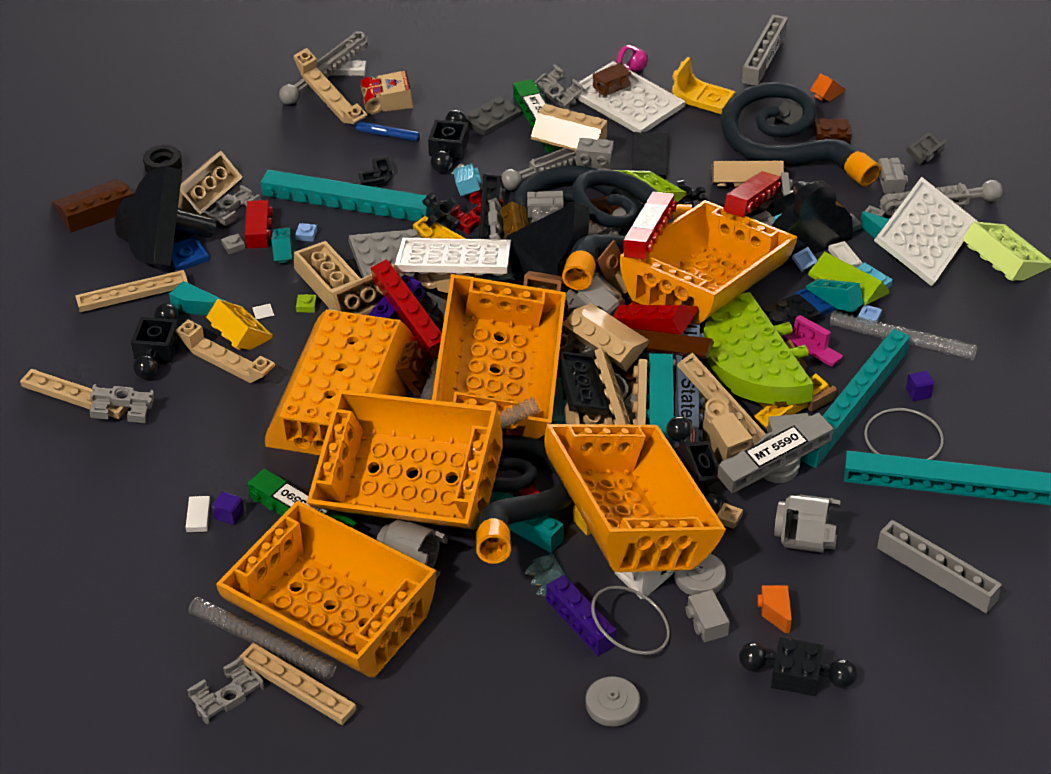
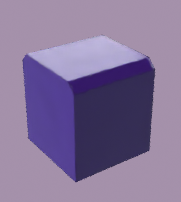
M928 371L908 374L906 389L912 400L918 401L931 398L934 382Z
M223 491L212 505L214 518L231 525L235 524L244 511L241 497Z

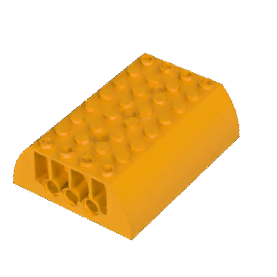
M704 200L667 224V227L663 229L662 236H659L657 244H654L652 253L650 252L646 259L624 257V253L620 255L621 274L628 294L633 301L640 305L698 306L699 310L689 324L699 325L786 262L794 250L797 236L747 216L741 217L724 212V207Z
M451 274L432 400L497 407L503 428L502 435H516L536 440L543 436L547 424L552 422L566 292ZM501 336L504 340L497 341L494 337ZM497 368L500 370V372L493 373L490 371V369Z
M325 310L314 324L267 429L265 447L320 455L339 390L406 397L409 388L396 372V367L404 345L410 341H417L410 329L401 320Z
M339 390L306 503L316 509L478 529V519L481 511L490 502L503 449L502 427L497 407ZM379 466V470L376 473H370L371 467ZM411 471H418V475L415 478L408 477ZM450 476H458L456 482L448 483Z
M547 424L544 436L547 456L614 572L692 570L717 546L726 529L658 425Z
M297 500L216 583L220 595L230 603L365 676L376 677L426 619L435 591L436 570ZM293 588H302L297 592L291 591ZM327 606H336L332 610L325 609Z

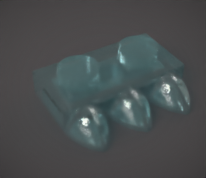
M552 553L533 559V564L525 571L527 575H536L530 583L532 585H542L536 592L540 596L546 595V584L565 575Z

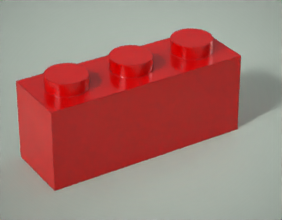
M268 200L247 201L245 223L247 249L268 248V241L272 240L271 230L269 229H272L271 217H273V208L269 207Z

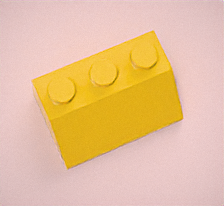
M220 299L216 300L206 316L211 322V326L222 332L221 335L232 342L231 345L238 350L246 349L250 351L274 336L244 307Z

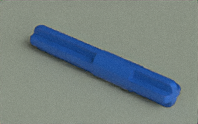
M360 121L356 125L357 131L415 142H418L420 138L419 132Z

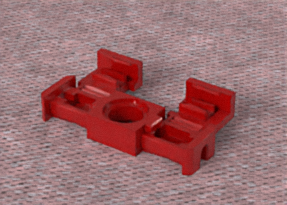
M480 188V191L470 195V202L472 204L476 203L478 206L471 210L469 215L460 210L459 204L452 208L451 216L460 221L458 229L464 230L466 234H470V229L474 226L480 225V216L477 214H480L482 188ZM499 199V203L503 207V200Z

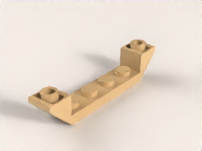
M307 48L294 55V60L303 79L343 123L355 124L367 117V113L358 104L351 106L316 67V57Z
M187 320L175 330L176 334L194 355L249 383L262 378L275 367L274 362L262 356H259L252 362L204 338L202 326L190 320Z

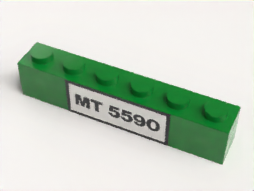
M529 79L513 83V96L533 129L538 112L544 104L549 105V103H546L544 95L539 92L538 85H535L533 80ZM541 142L547 153L563 149L559 146Z
M266 469L261 470L247 483L250 498L265 505L267 509L280 514L281 517L297 500L308 505L306 502L309 494ZM316 509L358 531L357 523L338 511Z

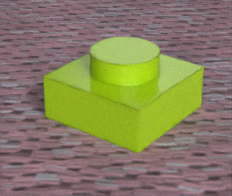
M298 294L296 312L315 313L317 296Z

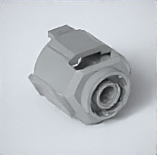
M595 271L591 285L588 288L580 290L578 293L571 289L567 291L565 303L569 306L567 309L569 313H572L574 309L592 303L613 316L620 305H625V299L600 273Z
M801 494L789 496L786 502L779 501L775 520V537H781V543L785 548L824 553V549H835L837 535H835L836 525L828 524L830 507L840 508L841 501L833 498Z
M398 519L390 525H385L376 538L377 541L431 568L435 565L440 542L445 544L448 542L445 534ZM436 570L437 579L440 575V571Z

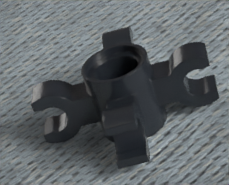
M684 180L677 181L678 188L686 192L685 196L677 204H692L693 206V201L707 200L706 195L702 194L706 193L703 186L692 191L691 187L685 186Z
M430 192L422 200V203L432 210L429 219L424 223L430 228L435 222H444L446 227L453 231L460 224L457 218L451 216L452 207L458 201L452 197L447 202H438L436 196Z

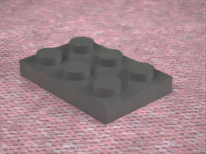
M498 96L465 114L468 126L486 136L522 116V110L501 96Z

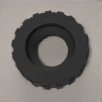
M157 145L151 147L143 155L144 168L147 173L162 166L181 170V155L174 146ZM159 160H170L166 163H155Z

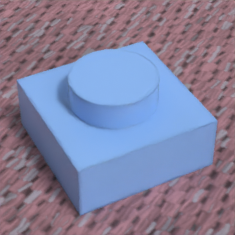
M299 223L295 234L296 240L313 242L317 232V225Z
M809 247L792 256L793 261L801 272L813 267L817 262Z
M863 305L857 321L876 326L882 309Z

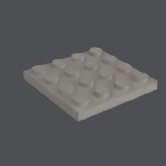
M416 229L349 235L348 242L361 277L372 274L371 267L385 259L391 265L395 264L402 238H422L420 233ZM411 272L405 275L418 280L419 273Z

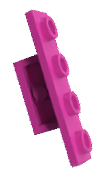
M801 315L795 319L792 334L781 336L785 341L791 340L795 347L806 345L809 355L831 367L842 360L843 355L828 347L831 332Z

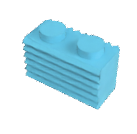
M470 163V165L467 164V166L453 170L461 197L480 191L479 185L482 184L478 168H474L473 164Z

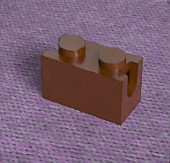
M621 63L593 73V88L603 97L631 86V82L628 79L631 76V72Z

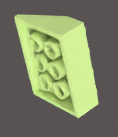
M973 222L963 238V241L968 244L967 246L971 250L980 253L982 259L990 261L993 264V268L1002 271L1005 277L1011 281L1025 280L1051 268V260L1005 224Z

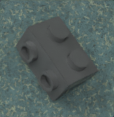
M783 101L780 106V114L774 117V119L786 125L794 124L801 119L803 111L796 103Z
M927 132L910 145L906 151L919 165L924 161L928 163L935 157V153L938 155L945 149L944 144L947 140L944 139L939 142L930 132Z
M424 290L426 294L419 303L435 325L443 324L447 300Z

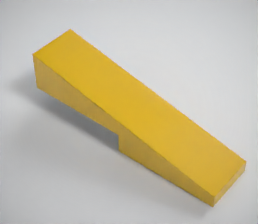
M814 374L810 377L813 382L814 396L822 392V390L828 389V383L819 375ZM775 402V405H767L754 417L767 429L768 417L796 414L808 407L809 402L787 405V402Z

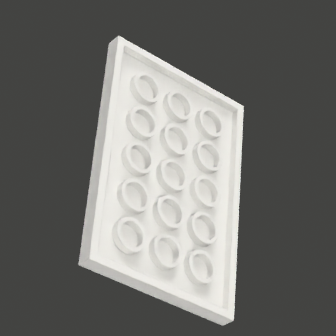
M612 61L611 63L607 64L606 66H604L603 68L599 69L598 71H601V70H603V69H605V68H608V67H610V66H613V65H615V64H617V63H615L614 61ZM630 71L631 76L628 77L631 86L605 97L593 88V74L579 82L585 91L576 97L577 100L631 131L640 133L647 132L685 107L684 100Z
M921 177L874 241L932 286L964 242L963 238L972 223L978 221Z
M402 238L395 263V271L402 274H409L411 272L428 274L429 272H435L440 275L447 273L484 275L485 273L501 276L507 274L511 240Z

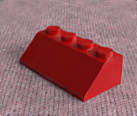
M620 305L612 317L631 329L682 335L699 308L698 306Z

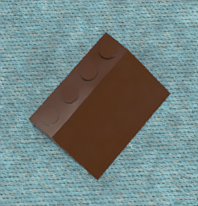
M114 179L52 201V205L72 233L114 218L123 199L133 196V192L126 183Z

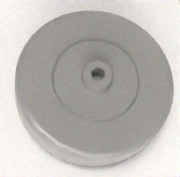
M709 554L692 570H675L674 579L677 586L689 595L713 590L715 594L721 590L725 583L726 569L718 557Z
M610 676L598 679L591 684L586 693V710L593 720L602 725L621 726L627 724L636 717L640 708V695L637 688L630 681L621 677Z

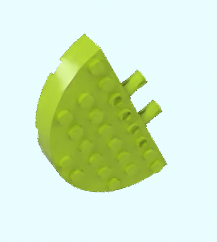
M750 292L740 294L708 318L705 323L703 338L713 339L714 344L709 358H703L705 367L722 386L725 385L730 388L731 393L759 403L775 405V402H787V405L812 401L813 382L797 361L799 358L808 357V348L806 345L789 349L781 338L783 335L792 334L790 322L773 326Z

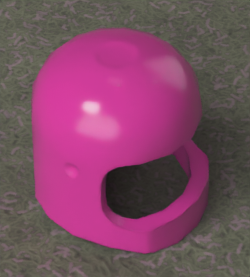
M632 45L622 47L617 56V64H622L624 53L626 50L632 49L633 52L630 60L623 66L632 72L638 73L643 71L648 63V56L645 51Z

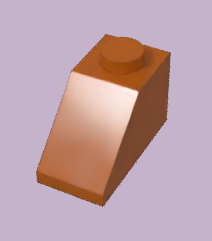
M820 73L810 91L815 94L814 97L818 100L823 101L825 99L830 102L846 89L831 78Z
M762 585L761 594H757V607H761L762 617L784 633H790L792 619L788 585Z

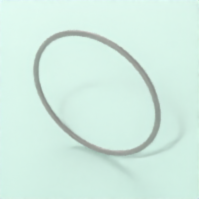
M906 408L887 409L877 413L867 422L864 431L865 440L875 454L879 453L871 446L868 440V427L876 417L892 411H906L918 414L928 419L938 429L941 438L940 447L928 460L934 459L940 453L944 444L943 433L938 424L929 416L919 411Z
M609 586L601 589L594 596L591 604L593 619L602 634L613 644L628 652L641 655L657 653L667 645L670 637L668 621L662 610L646 595L624 586ZM622 589L646 599L657 609L665 622L667 636L663 645L652 651H637L616 642L603 630L596 618L595 601L597 597L607 590Z

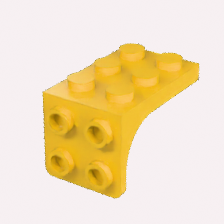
M690 57L682 61L680 67L673 73L674 85L672 93L684 100L685 104L722 114L728 101L735 96V91L708 84L696 78L691 70Z

